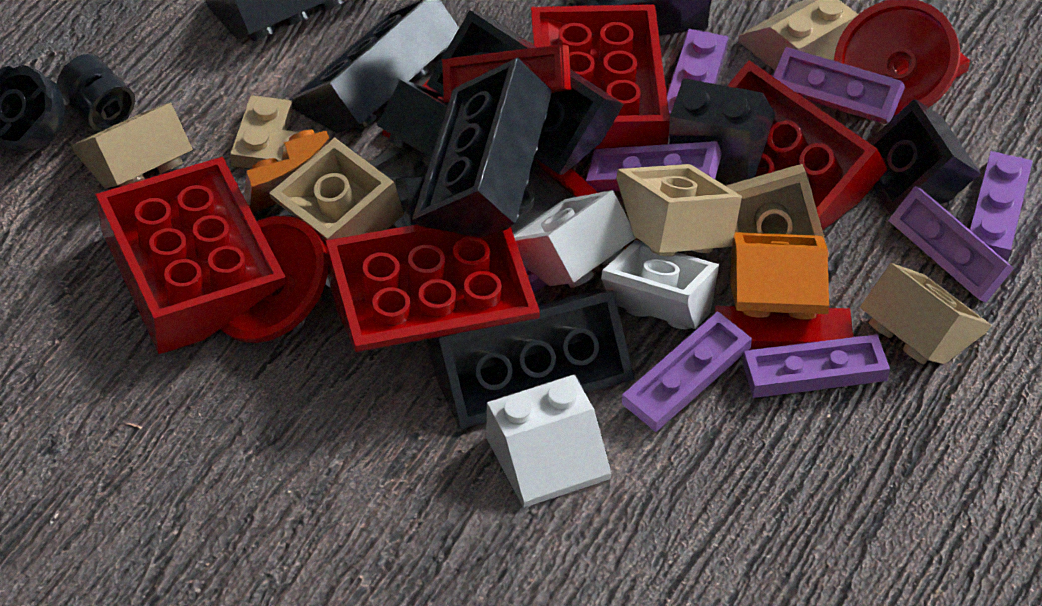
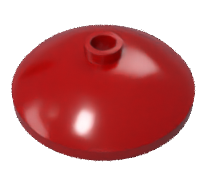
M886 0L868 7L847 25L837 43L834 61L902 81L905 88L892 117L894 118L913 99L918 100L928 108L940 100L948 91L957 75L960 64V45L952 24L937 8L919 0ZM900 66H909V69L905 73H896L897 69Z
M273 216L257 221L286 277V284L220 328L221 331L231 338L246 343H260L278 338L301 323L318 302L328 275L329 264L326 246L320 235L309 224L298 218Z

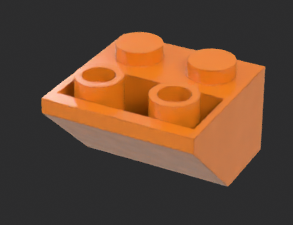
M735 232L732 244L730 287L736 311H743L747 316L758 318L768 317L771 315V312L789 313V316L797 319H813L816 317V314H828V248L823 236Z

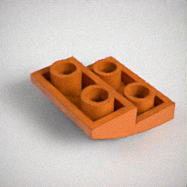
M313 130L295 133L289 138V141L284 142L282 161L278 162L276 158L264 159L255 163L251 170L246 171L244 198L252 213L277 204V202L271 199L269 193L328 144L329 136L327 130L314 133Z

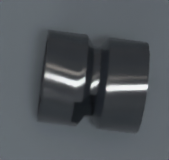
M84 54L72 59L58 75L56 85L63 99L95 131L101 132L127 120L134 109L135 94L96 55Z

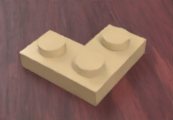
M250 96L230 153L231 166L252 169L255 163L264 159L276 158L278 162L282 161L284 142L289 141L292 135L298 133L287 130L293 113L291 100Z

